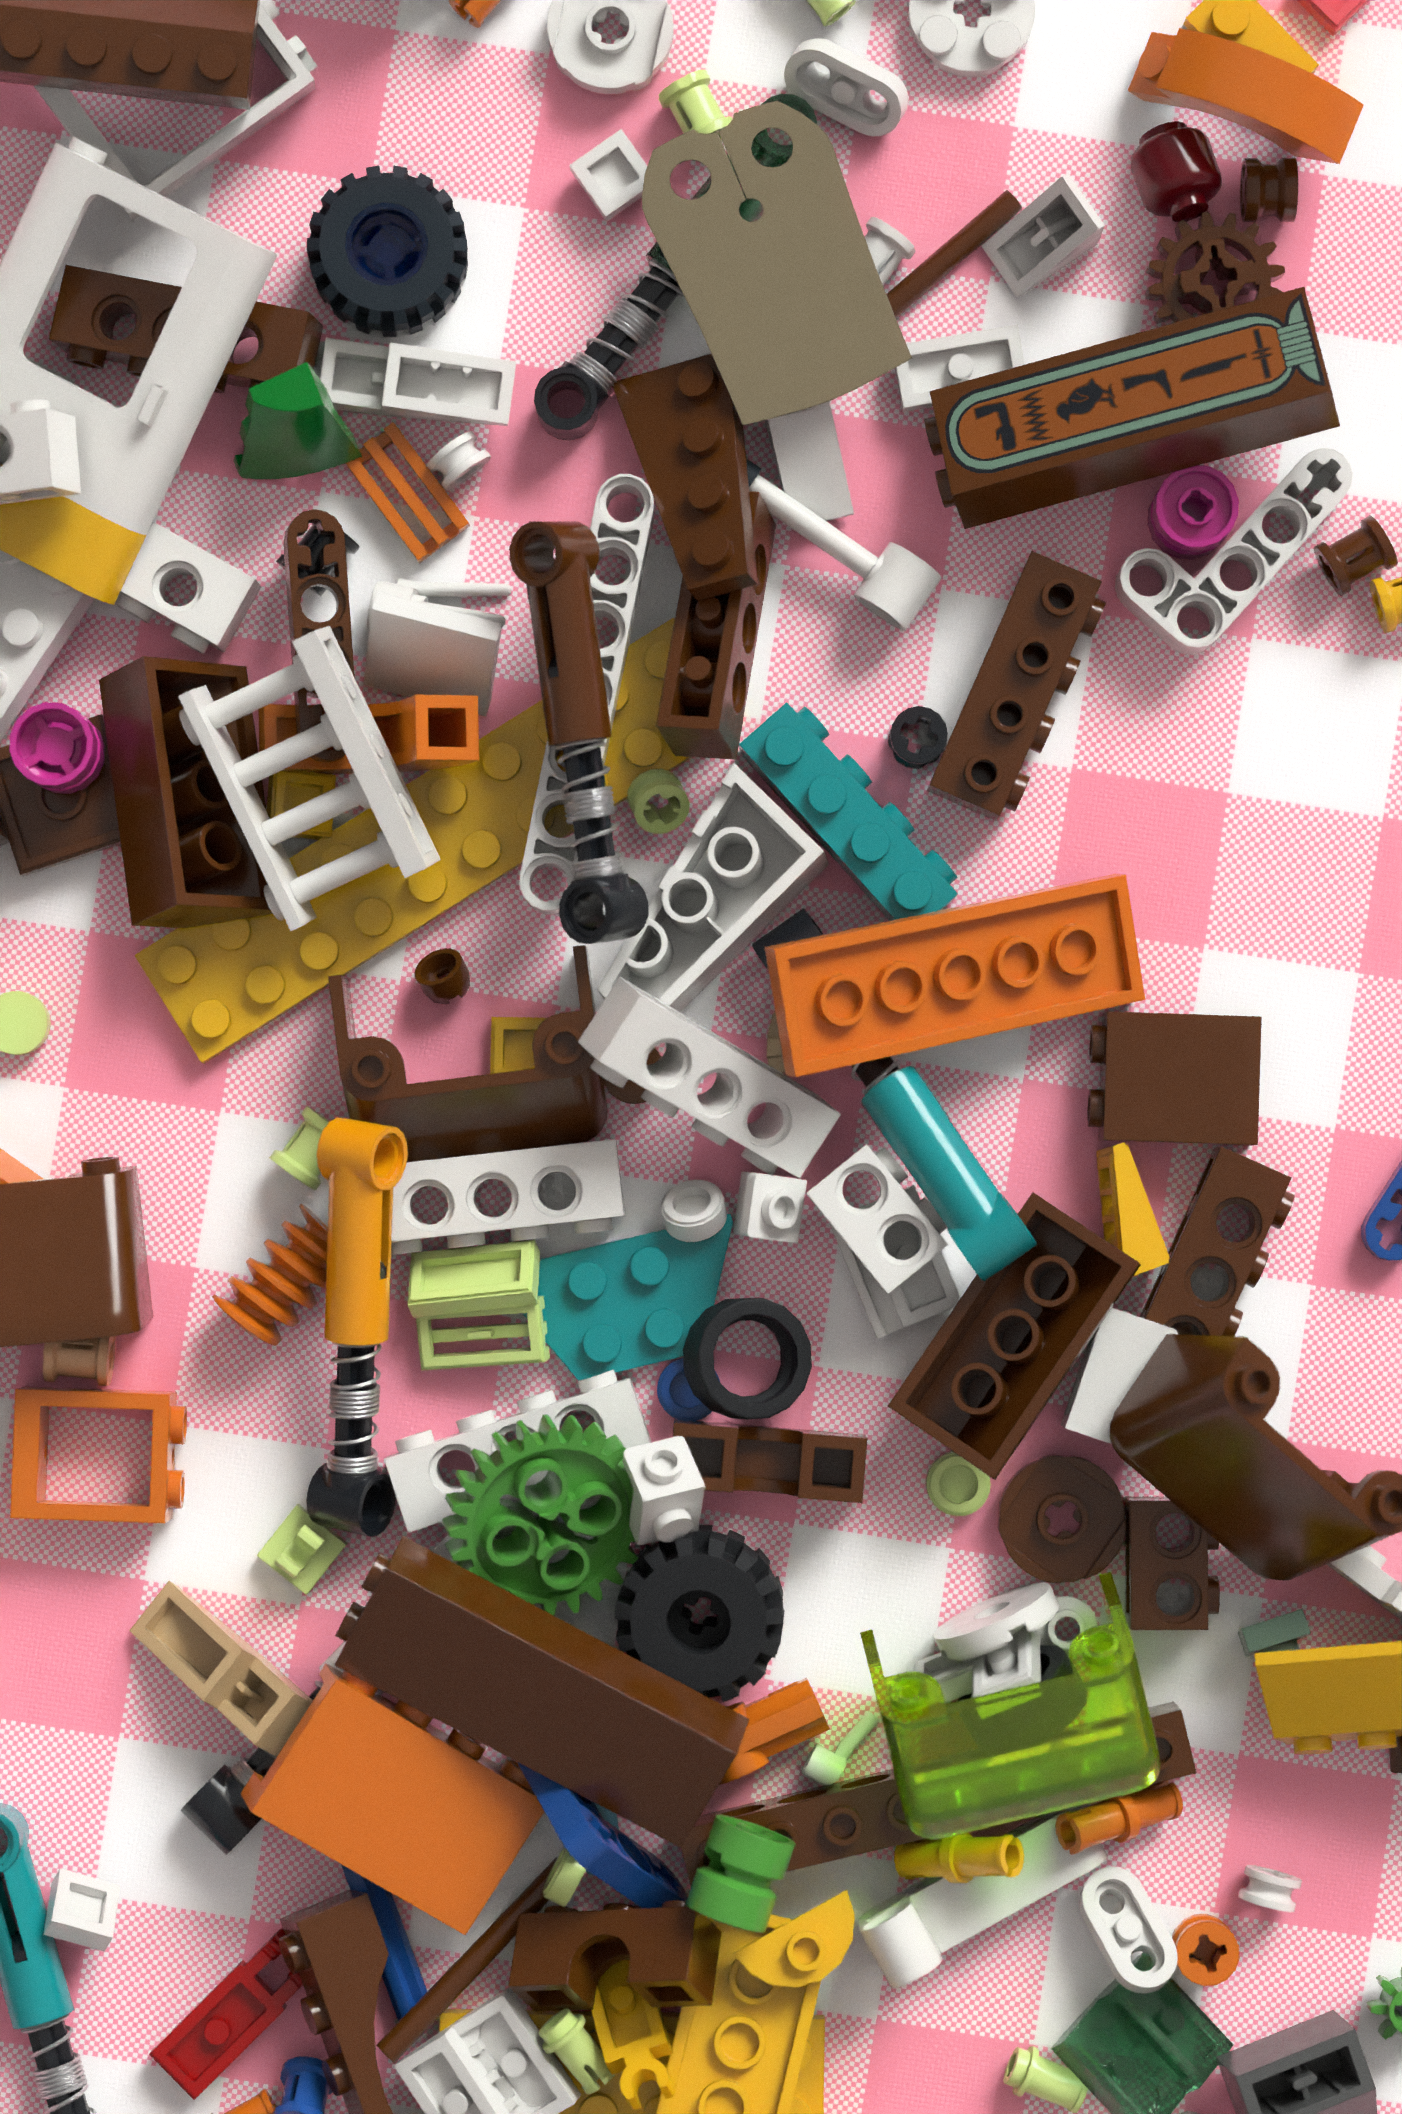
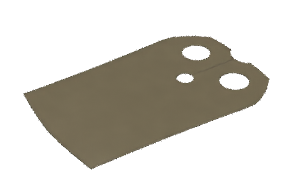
M774 101L734 113L733 120L727 127L719 131V134L718 132L703 134L693 129L671 139L652 151L644 176L642 210L698 323L743 426L829 402L858 389L912 359L869 251L833 145L828 135L816 123L801 112L779 101ZM769 128L780 129L785 132L791 139L793 146L792 154L788 161L781 166L773 168L758 163L751 149L756 135ZM689 160L698 161L705 165L711 175L709 190L702 197L693 200L683 199L678 196L671 188L670 183L671 173L674 168L680 163ZM746 198L759 201L763 207V213L756 221L749 222L740 216L739 207Z

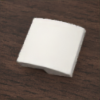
M510 1988L505 1989L475 2008L394 2065L425 2114H558L575 2104L581 2096L555 2054H547L543 2050L544 2040L540 2037L538 2028Z

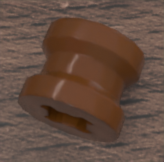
M1244 158L1240 177V212L1242 222H1257L1262 216H1276L1281 222H1294L1298 205V166L1296 158H1281L1276 164H1262L1257 158Z

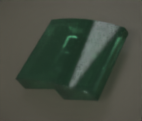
M1144 1952L1132 1961L1133 1966L1140 1971H1149L1153 1967L1152 1959ZM1171 1977L1162 1988L1151 1993L1132 1992L1123 1987L1115 1978L1078 2016L1051 2047V2050L1111 2114H1171L1185 2095L1199 2089L1218 2066L1216 2057L1229 2052L1234 2044Z

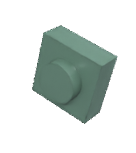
M1302 1608L1241 1628L1237 1633L1245 1657L1262 1652L1298 1650L1300 1648L1297 1640L1306 1638L1311 1634Z

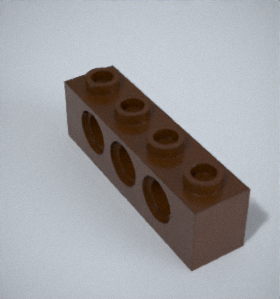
M65 264L49 340L67 353L66 360L70 363L102 370L106 360L128 365L127 373L141 377L182 287ZM256 301L235 348L243 339L256 337L258 339V350L250 361L243 364L234 363L233 350L214 393H224L226 384L249 389L305 362H308L314 370L323 325L308 311ZM136 314V326L132 334L125 339L114 340L113 329L116 322L124 315Z
M749 491L758 585L698 601L688 591L682 576L656 723L657 729L675 756L737 760L776 530V523L769 513L760 492Z
M1222 1146L1214 1147L1168 1250L1169 1263L1161 1266L1139 1317L1167 1327H1171L1179 1322H1187L1194 1327L1197 1335L1235 1336L1243 1317V1311L1236 1309L1235 1306L1244 1285L1254 1288L1264 1271L1269 1253L1261 1250L1270 1226L1280 1229L1289 1214L1295 1195L1286 1190L1292 1177ZM1231 1204L1241 1207L1249 1218L1247 1233L1235 1242L1225 1240L1217 1229L1219 1213L1223 1208ZM1205 1263L1215 1265L1223 1275L1221 1292L1210 1300H1201L1194 1294L1191 1288L1193 1272L1197 1267Z

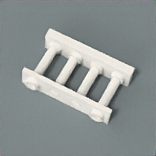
M330 626L317 629L292 641L298 653L293 656L292 665L221 699L213 701L206 685L178 696L184 708L179 712L184 731L194 745H202L268 883L264 886L267 904L278 920L282 921L285 919L290 931L317 918L309 902L311 899L386 864L393 868L399 866L404 878H407L441 860ZM304 687L309 692L316 691L326 712L321 715L320 724L241 760L225 725ZM332 746L338 751L344 750L354 771L349 774V782L271 819L269 818L253 785L254 783ZM359 805L364 809L371 807L382 830L377 833L376 841L297 877L281 842Z

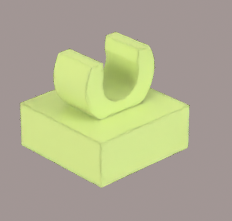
M297 1504L256 1556L307 1595L348 1542L329 1527L314 1523L310 1519L307 1510L300 1504Z

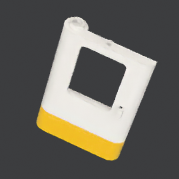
M73 136L68 147L55 142L0 262V415L11 413L10 404L14 402L46 400L50 402L51 410L75 416L81 494L0 505V550L92 598L114 605L278 254L115 172L104 165L108 155L107 152ZM98 196H103L194 243L197 250L196 259L129 402L123 407H117L26 359L23 350L89 203ZM8 440L3 443L0 449L1 466L5 464L10 454Z

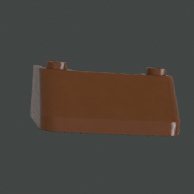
M586 945L573 946L580 1011L552 1015L539 1025L533 1037L535 1069L407 1084L404 1059L394 1044L386 1039L374 1036L356 1038L349 979L342 975L328 976L339 1073L349 1119L393 1126L400 1129L407 1141V1162L584 1143L596 1137L606 1123L608 1109L603 1077L590 1068L595 1058L578 1043L596 1014L589 952Z

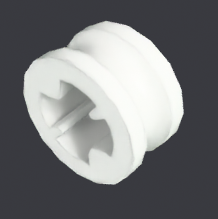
M468 431L452 440L427 463L431 472L439 471L443 474L444 479L441 485L446 491H450L466 482L491 459V455L487 450L480 451L475 447L477 437L473 431Z
M1256 1865L1245 1866L1244 1874L1249 1877V1884L1246 1888H1240L1238 1895L1240 1899L1278 1911L1295 1912L1296 1903L1292 1901L1291 1894L1295 1889L1301 1888L1302 1880L1300 1878Z

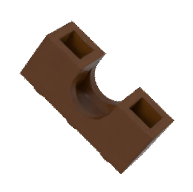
M674 1419L672 1437L682 1436L685 1439L704 1482L705 1491L733 1493V1491H757L793 1495L803 1499L863 1503L868 1440L865 1434Z
M680 1900L666 1901L662 1904L661 1908H636L624 1903H609L603 1906V1910L579 1911L568 1906L554 1905L545 1908L544 1913H520L508 1987L534 2011H561L565 2008L569 2010H593L596 1987L601 1976L612 1965L620 1961L630 1960L627 1983L652 2008L712 2006L721 1931L707 1916L688 1907L686 1901Z

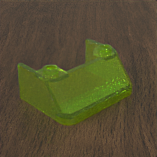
M1112 1572L1099 1575L1107 1624L1089 1628L1073 1640L1069 1648V1658L1073 1674L945 1704L940 1684L932 1676L922 1672H905L884 1677L873 1630L860 1632L905 1821L913 1833L927 1839H942L1134 1793L1147 1788L1156 1780L1161 1768L1157 1740L1134 1643Z

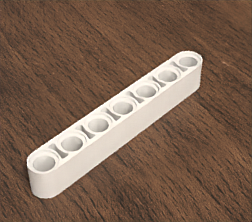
M632 474L613 476L600 487L596 496L590 526L599 545V561L609 555H618L625 558L631 566L629 577L618 585L602 583L595 573L590 577L596 618L605 617L610 619L619 629L616 640L610 646L600 648L611 731L654 523V497L650 487L641 478ZM621 493H631L642 500L644 508L636 520L619 522L613 519L607 511L610 501ZM610 738L604 740L606 742L605 746H600L604 766ZM548 739L520 872V889L526 902L535 911L544 915L559 914L561 897L554 901L538 899L532 892L533 878L540 870L547 867H555L566 874L569 886L571 881H575L573 876L575 872L572 865L578 862V855L576 851L571 850L569 847L575 841V834L566 838H557L550 835L544 828V820L547 813L555 806L565 805L563 803L565 800L563 795L565 793L561 789L568 784L566 773L557 765V756L560 750L556 749V746H549Z

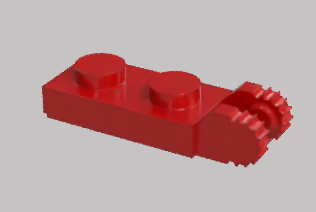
M283 1928L279 1929L247 1962L242 1960L149 2053L193 2100L288 2006L286 2002L303 1985L299 1973L292 1974L289 1972L282 1984L273 1991L258 1975L270 1961H274L281 1955L279 1938L285 1936Z

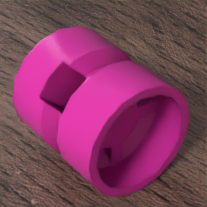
M1198 465L1173 472L1163 481L1148 508L1147 525L1152 540L1164 553L1177 559L1195 560L1209 555L1224 541L1238 518L1239 499L1235 487L1224 473L1208 465Z
M44 702L28 708L17 718L10 733L9 751L14 765L27 779L53 793L71 794L85 789L98 777L105 763V744L100 731L79 711L63 703Z

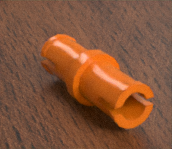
M1169 1780L1154 1783L1128 1793L1121 1791L1104 1795L1097 1804L1074 1812L1060 1814L1056 1819V1834L1065 1851L1070 1849V1854L1072 1855L1109 1840L1118 1843L1126 1842L1136 1838L1140 1829L1166 1820L1179 1818L1183 1811V1800L1177 1786L1173 1782L1169 1783Z

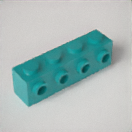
M786 702L739 744L738 752L889 921L940 911L958 895L950 885L958 878L950 866L933 849L925 856L908 838L915 831L912 824L893 803L888 802L881 808L865 790L872 783L870 777L850 755L846 754L841 760H838L822 742L830 735L829 732L807 707L804 706L800 711L796 712Z

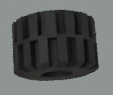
M699 1525L698 1531L690 1532L683 1538L675 1539L673 1542L658 1541L651 1547L647 1544L637 1555L638 1559L630 1570L626 1572L616 1601L614 1619H617L618 1630L615 1637L620 1651L626 1652L627 1655L709 1698L721 1696L722 1702H726L738 1697L740 1688L750 1682L754 1686L766 1674V1668L771 1658L776 1657L781 1643L784 1623L783 1589L779 1576L775 1577L770 1569L769 1558L760 1548L754 1551L744 1543L745 1536L730 1529L728 1535L712 1531L713 1525ZM700 1597H706L711 1600L710 1611L718 1616L717 1618L707 1616L703 1624H696L691 1621L692 1611L685 1607L684 1604L696 1605Z

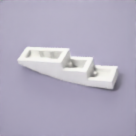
M326 337L325 342L320 341L314 372L327 388L335 410L433 421L508 426L517 361L391 342L389 347Z

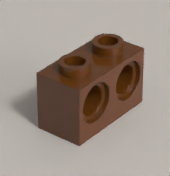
M1125 1496V1625L1130 1630H1208V1614H1219L1220 1607L1218 1576H1208V1550H1218L1219 1542L1166 1496ZM1171 1513L1184 1515L1189 1524L1187 1539L1181 1545L1174 1548L1161 1546L1156 1538L1158 1522L1164 1516ZM1181 1578L1186 1581L1189 1587L1187 1603L1178 1611L1167 1612L1161 1610L1156 1601V1593L1159 1586L1167 1579Z

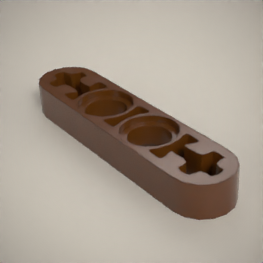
M316 509L304 511L291 521L285 531L283 542L292 664L293 656L298 654L292 641L317 629L330 626L355 678L344 532L338 520L328 512ZM309 523L317 524L319 534L330 536L331 544L325 545L320 550V569L333 566L335 577L319 573L303 579L298 577V568L308 570L311 567L309 547L298 545L297 537L304 535L308 530ZM315 586L324 587L332 593L336 601V611L330 620L315 622L307 618L303 613L301 597L308 588ZM305 687L294 692L297 734L321 723V704L311 708L307 705V696L319 697L315 690L309 692ZM333 747V750H323L310 758L315 761L329 763L341 759L346 754L343 749L338 751Z

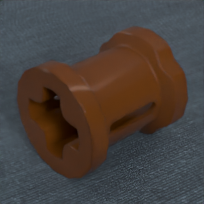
M1371 515L1361 520V528L1331 545L1321 542L1313 548L1321 571L1328 583L1341 597L1351 591V584L1380 567L1390 570L1398 564L1395 550L1378 521ZM1365 549V552L1363 554L1357 556L1356 558L1346 563V560L1348 558L1354 556L1355 554Z

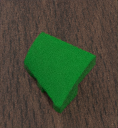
M308 362L248 389L245 405L249 414L242 420L239 431L245 447L243 454L234 455L233 459L241 478L263 480L298 477L321 472L362 457L353 433L336 412L327 388Z

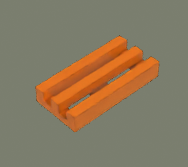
M392 422L377 437H372L363 443V447L359 449L362 457L347 462L345 465L420 564L470 527V524L396 424ZM392 443L450 519L451 523L442 529L383 451ZM372 458L431 535V538L421 544L363 465Z

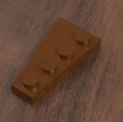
M712 354L614 382V386H612L688 591L699 601L758 585L744 428Z

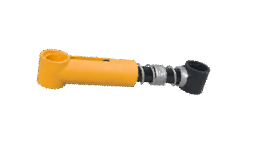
M337 1117L331 1120L323 1129L317 1148L318 1168L321 1175L329 1181L324 1338L338 1346L337 1357L330 1359L333 1363H337V1378L329 1384V1409L333 1411L329 1416L335 1418V1439H330L328 1443L335 1446V1448L328 1452V1462L320 1466L312 1476L307 1491L306 1504L310 1519L317 1525L374 1537L382 1533L390 1523L396 1503V1494L391 1479L386 1474L381 1473V1468L378 1466L377 1461L378 1452L371 1447L372 1438L379 1433V1427L372 1421V1417L380 1411V1385L376 1381L381 1377V1373L374 1366V1356L381 1351L382 1345L380 1343L387 1341L389 1335L393 1187L402 1178L406 1168L408 1149L405 1136L397 1127Z

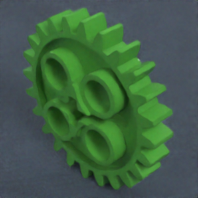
M548 1414L542 1416L538 1432L530 1433L524 1422L519 1420L516 1421V1439L508 1442L497 1431L494 1432L492 1439L496 1451L488 1455L474 1448L471 1454L479 1466L475 1472L467 1470L456 1471L455 1475L465 1491L448 1493L445 1496V1500L452 1512L456 1513L442 1519L443 1527L449 1537H452L445 1543V1547L452 1560L458 1561L457 1565L533 1605L539 1604L542 1610L554 1615L557 1603L565 1600L572 1612L577 1613L580 1607L579 1595L587 1592L592 1598L600 1602L603 1600V1595L599 1583L607 1579L612 1583L621 1585L623 1579L616 1567L620 1562L634 1564L638 1559V1556L630 1546L631 1542H636L629 1527L634 1488L623 1464V1454L626 1448L616 1435L606 1439V1434L596 1422L590 1424L583 1432L581 1425L575 1416L572 1415L567 1417L560 1431L557 1430ZM539 1471H548L542 1481L534 1485H526L528 1479L533 1474ZM506 1494L511 1495L517 1499H520L522 1503L518 1501L516 1503L512 1500L503 1499L501 1497ZM594 1495H601L595 1505L590 1508L580 1509L586 1499ZM531 1511L536 1512L540 1516L538 1520H536ZM558 1514L561 1516L564 1523H561L556 1519ZM506 1526H516L507 1537L494 1539L499 1530ZM574 1532H581L583 1534L591 1535L594 1537L590 1540H587L578 1535H575ZM569 1549V1552L563 1559L558 1562L548 1563L555 1553L560 1550Z

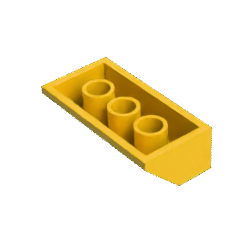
M1402 1641L1255 1653V1666L1273 1737L1287 1745L1293 1744L1294 1754L1333 1752L1332 1741L1357 1740L1358 1749L1362 1750L1397 1747L1396 1737L1402 1736Z

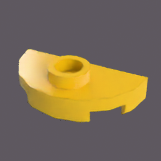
M847 1889L735 1951L733 1954L750 1974L773 1986L798 1988L822 1980L842 1963L853 1941L855 1913Z

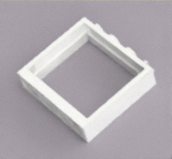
M260 0L257 40L287 81L250 107V110L243 112L143 185L144 187L164 197L169 196L316 89L315 79L310 72L318 66L297 35L287 41L272 20L280 15V12L272 0ZM34 86L71 138L73 136L107 152L108 155L104 165L136 182L70 90ZM121 206L132 222L141 216Z

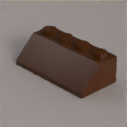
M0 0V82L250 110L260 0Z
M142 656L99 679L132 926L189 928L273 914L264 895V886L268 883L202 745L196 746L191 742L184 731L179 716L180 710L184 709L178 697L179 695L206 685L213 701L221 699L249 685L247 667ZM253 712L225 725L241 760L258 753ZM260 780L253 785L266 810L263 781Z
M1034 1192L1031 1193L1019 1211L1018 1216L1030 1231L1037 1245L983 1282L978 1275L975 1276L888 1405L889 1408L994 1480H996L1141 1265Z

